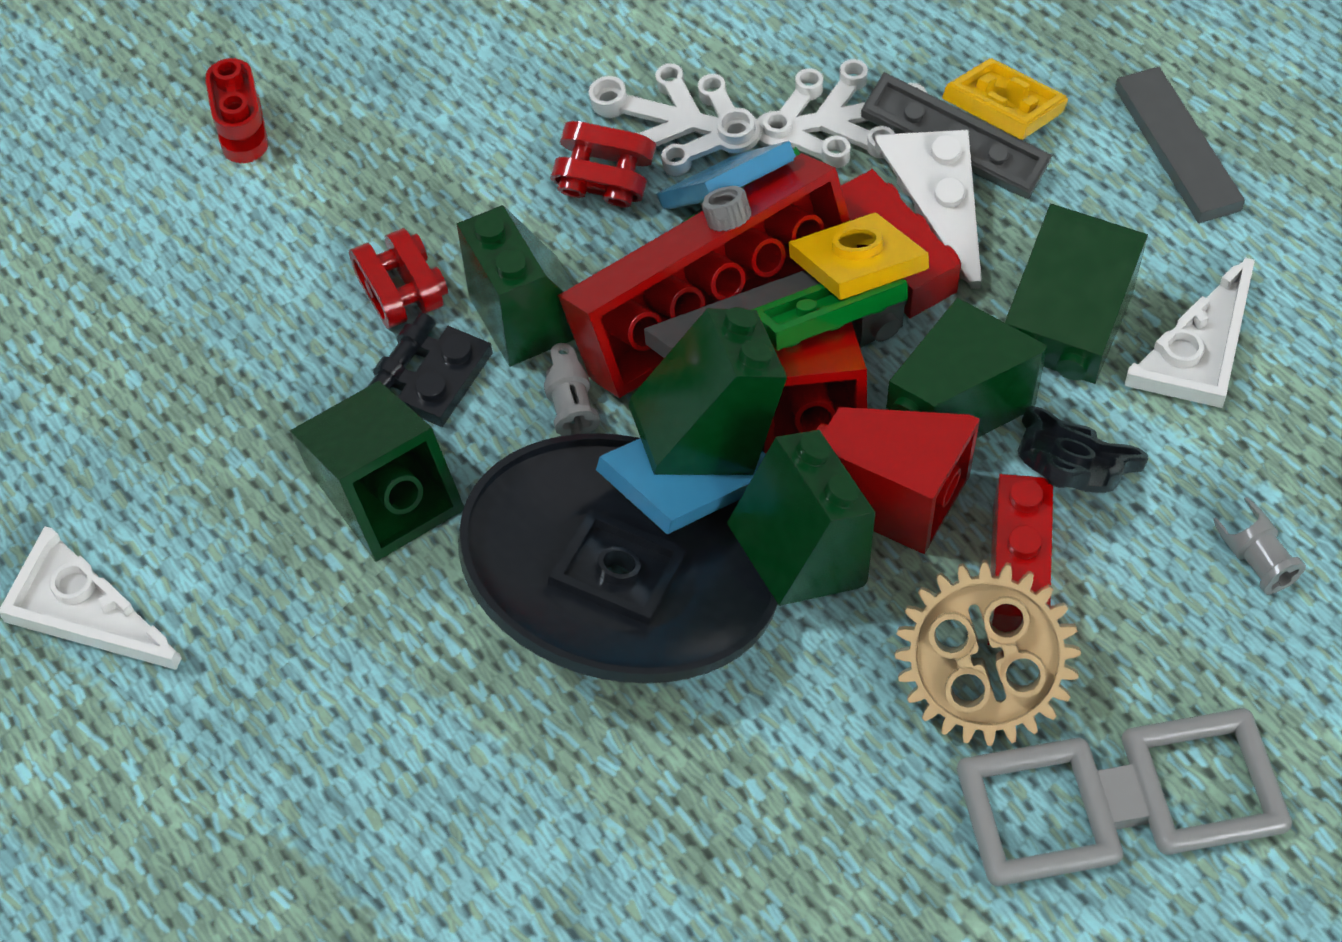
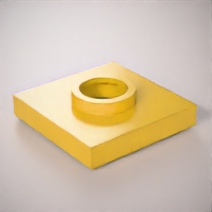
M989 58L946 84L942 96L943 100L1020 140L1025 139L1059 116L1065 110L1069 99L1066 95L993 58Z
M876 212L789 242L790 258L840 300L929 269L928 252ZM857 245H868L866 247L857 248Z

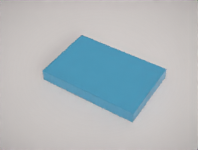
M790 141L739 153L656 193L661 206L667 210L703 203L704 197L710 192L728 186L742 187L794 161L796 155Z
M641 438L601 455L596 467V471L666 534L740 500L754 476L654 475ZM763 451L761 452L754 474L756 473L758 467L760 466L763 458L766 455Z

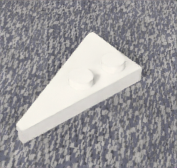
M968 130L875 135V151L879 157L883 156L897 176L896 183L904 195L913 200L916 213L925 218L930 230L944 245H949L956 251L961 262L959 277L969 284L970 289H980L982 279Z
M1244 258L1242 263L1233 266L1221 278L1220 285L1207 298L1202 296L1178 319L1174 329L1165 332L1155 342L1154 349L1139 364L1134 362L1128 368L1124 386L1223 408L1255 260Z
M44 526L0 607V616L3 621L176 670L182 658L169 644L167 638L154 625L150 626L134 611L131 603L106 579L100 578L94 573L91 565L83 557L77 556L70 550L52 528Z

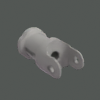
M566 343L555 344L550 351L553 365L547 369L544 382L546 398L553 402L557 415L554 419L555 431L562 436L590 433L600 424V417L598 411L592 408L588 397L590 389L588 375L582 364L578 362L576 352L572 346ZM564 350L567 354H560L559 351Z
M1245 497L1246 504L1258 520L1238 534H1229L1216 517L1214 518L1215 527L1239 560H1246L1261 579L1260 588L1265 594L1270 595L1296 582L1305 571L1306 565L1299 557H1291L1277 539V528L1252 500Z

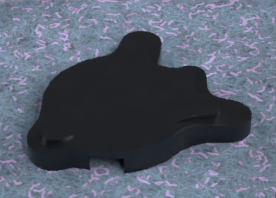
M1030 406L1025 409L1022 423L1026 431L1017 451L1023 462L1046 478L1049 484L1059 488L1071 487L1085 492L1107 493L1113 491L1119 485L1122 475L1130 472L1144 471L1148 461V454L1140 448L1132 445L1104 442L1097 438V432L1094 429L1064 422L1043 408Z

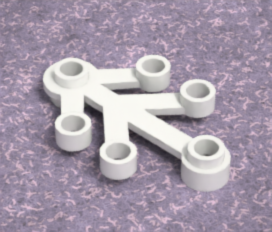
M850 59L841 64L839 82L816 113L800 116L809 101L817 99L823 92V75L818 70L807 68L797 73L795 77V91L780 111L766 112L757 119L761 129L758 143L762 148L790 141L792 147H797L798 150L817 157L835 168H841L848 164L850 160V143L866 149L875 158H884L883 156L879 157L875 151V135L895 134V132L886 126H877L868 130L856 125V123L869 121L861 117V109L865 102L846 106L854 93L864 88L867 83V65L857 59ZM908 83V84H910V85H912V86H914V87H916V88H918V89H920V90L926 92L925 88H924L923 86H921L920 84H917V83ZM823 131L832 136L823 141L809 133ZM837 150L841 151L842 153L835 154L831 153L830 151Z
M673 63L664 64L659 67L655 77L658 90L662 94L669 95L674 106L627 95L624 82L614 76L598 78L589 88L592 108L600 116L615 118L623 113L662 123L638 133L652 139L656 143V147L692 132L705 134L684 145L675 143L663 149L661 154L663 168L671 176L684 175L690 170L691 161L720 149L729 153L748 151L758 143L761 136L758 120L748 110L734 107L727 95L725 80L718 74L705 75L698 82L701 102L705 105L713 106L717 117L700 113L685 85L682 68ZM668 78H676L672 81H665ZM711 88H718L716 91L713 92L707 91ZM674 158H683L682 160H680V161H678V162H671V161H670V160H672V159H674Z

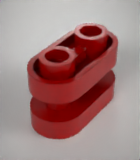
M236 58L217 61L207 70L205 81L211 115L218 132L222 152L228 160L235 163L253 162L262 157L266 152L268 138L251 67L245 61Z
M580 121L566 122L560 144L567 150L572 151L571 158L558 157L555 159L550 179L558 185L557 190L564 195L574 198H584L586 193L604 196L603 200L605 202L624 208L631 207L632 202L642 201L647 179L641 174L636 173L635 169L636 166L644 167L652 164L656 143L644 135ZM590 157L617 162V166L591 162Z
M402 228L385 235L387 251L376 254L368 242L349 250V257L354 272L387 329L407 322L404 306L416 302L421 312L425 314L443 307L442 296L448 294L445 279L437 266L431 269L426 262L428 260L427 252L417 233L410 236L408 231ZM395 268L405 285L396 288L387 273Z

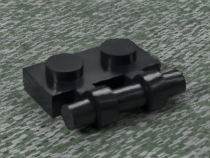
M420 313L412 324H406L397 335L398 344L389 357H382L373 369L375 376L368 386L380 381L389 390L392 387L401 390L402 392L398 398L422 419L443 427L493 354L492 345L490 342L451 326H447L438 340L428 335L436 325L435 320L428 314ZM416 354L425 359L414 373L405 368Z

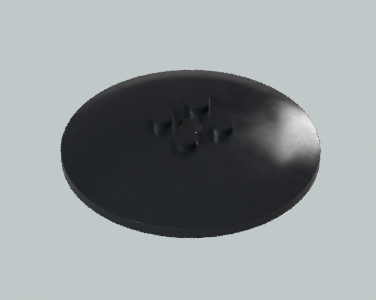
M604 433L559 436L527 445L507 455L493 465L476 483L466 500L458 535L459 559L468 587L481 608L504 633L529 651L560 667L604 680L625 683H664L690 679L729 664L750 649L766 631L778 603L727 524L740 500L666 534L596 471L601 455L640 438ZM612 565H618L628 570L629 573L616 574L607 568Z

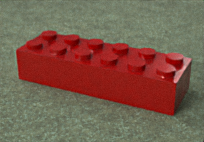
M801 153L794 158V161L743 187L752 216L741 226L729 229L728 231H714L708 227L704 212L701 211L559 294L558 297L590 379L616 397H623L641 386L664 359L645 344L644 328L803 271L804 269L790 258L789 242L851 221L836 168Z

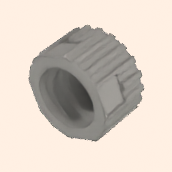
M728 186L718 188L704 197L702 209L708 227L714 231L734 229L746 223L750 216H752L746 192L741 187Z

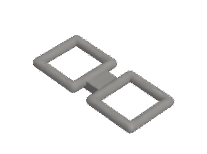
M1240 708L1129 728L1122 735V743L1130 765L1097 770L1090 746L1083 738H1072L961 759L957 764V773L988 881L992 885L1003 886L1116 865L1123 858V849L1116 830L1145 824L1150 825L1157 849L1166 855L1288 832L1292 826V820L1253 714L1247 709ZM1235 733L1264 813L1175 829L1149 748ZM1071 762L1096 844L1006 860L983 778Z

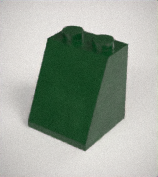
M1050 203L1004 322L1047 345L1043 367L1058 371L1060 375L1070 380H1084L1096 384L1133 296L1148 234Z
M504 205L456 223L469 298L509 367L549 351L555 344L568 343L575 340L558 297L559 294L575 285L557 256Z
M957 297L889 380L886 410L972 415L980 419L977 433L978 438L1024 415L1025 409L1035 406L1047 345Z
M741 307L730 309L707 308L631 396L628 406L654 475H754L787 380V375L757 310H747Z
M380 381L375 382L290 430L308 471L375 562L459 514L464 509V504L432 427Z
M820 430L775 437L727 522L778 605L781 606L859 589L868 582L875 521L874 509Z

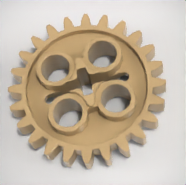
M982 560L979 576L971 577L968 569L962 563L958 566L959 581L952 583L947 576L939 573L937 574V582L940 591L937 594L924 587L919 589L918 593L926 605L924 609L910 605L906 607L905 613L916 624L915 627H899L897 631L899 637L911 642L910 646L902 647L895 651V659L911 662L910 667L899 673L898 679L899 682H916L917 686L910 692L907 700L909 703H914L926 699L928 704L925 707L922 719L928 721L937 714L944 717L942 734L946 735L958 724L963 726V743H969L975 730L983 731L987 746L993 745L996 730H1004L1009 741L1014 743L1016 742L1017 725L1023 724L1030 732L1036 734L1038 728L1035 715L1041 713L1052 720L1057 717L1052 704L1049 702L1052 697L1062 701H1069L1071 698L1070 693L1060 682L1061 679L1076 680L1079 676L1076 669L1065 664V660L1081 656L1080 647L1064 644V639L1078 632L1076 624L1058 623V619L1066 613L1068 607L1065 602L1049 607L1046 602L1053 592V587L1048 584L1034 592L1031 589L1034 577L1033 572L1028 571L1017 582L1012 580L1011 563L1006 562L999 576H991L987 560ZM974 604L980 608L989 644L992 648L1002 647L1003 651L996 654V667L1006 694L1005 699L1002 701L997 700L994 696L984 659L972 657L973 654L978 652L979 642L969 613V607ZM1001 604H1011L1020 609L1023 614V620L1017 629L1003 632L992 625L990 621L991 612ZM951 619L960 621L968 631L966 641L957 647H948L939 642L935 630L941 622ZM1024 658L1032 660L1039 668L1038 677L1034 682L1020 686L1009 680L1006 671L1013 661ZM963 674H971L977 676L985 688L978 698L966 701L955 695L952 690L953 681Z

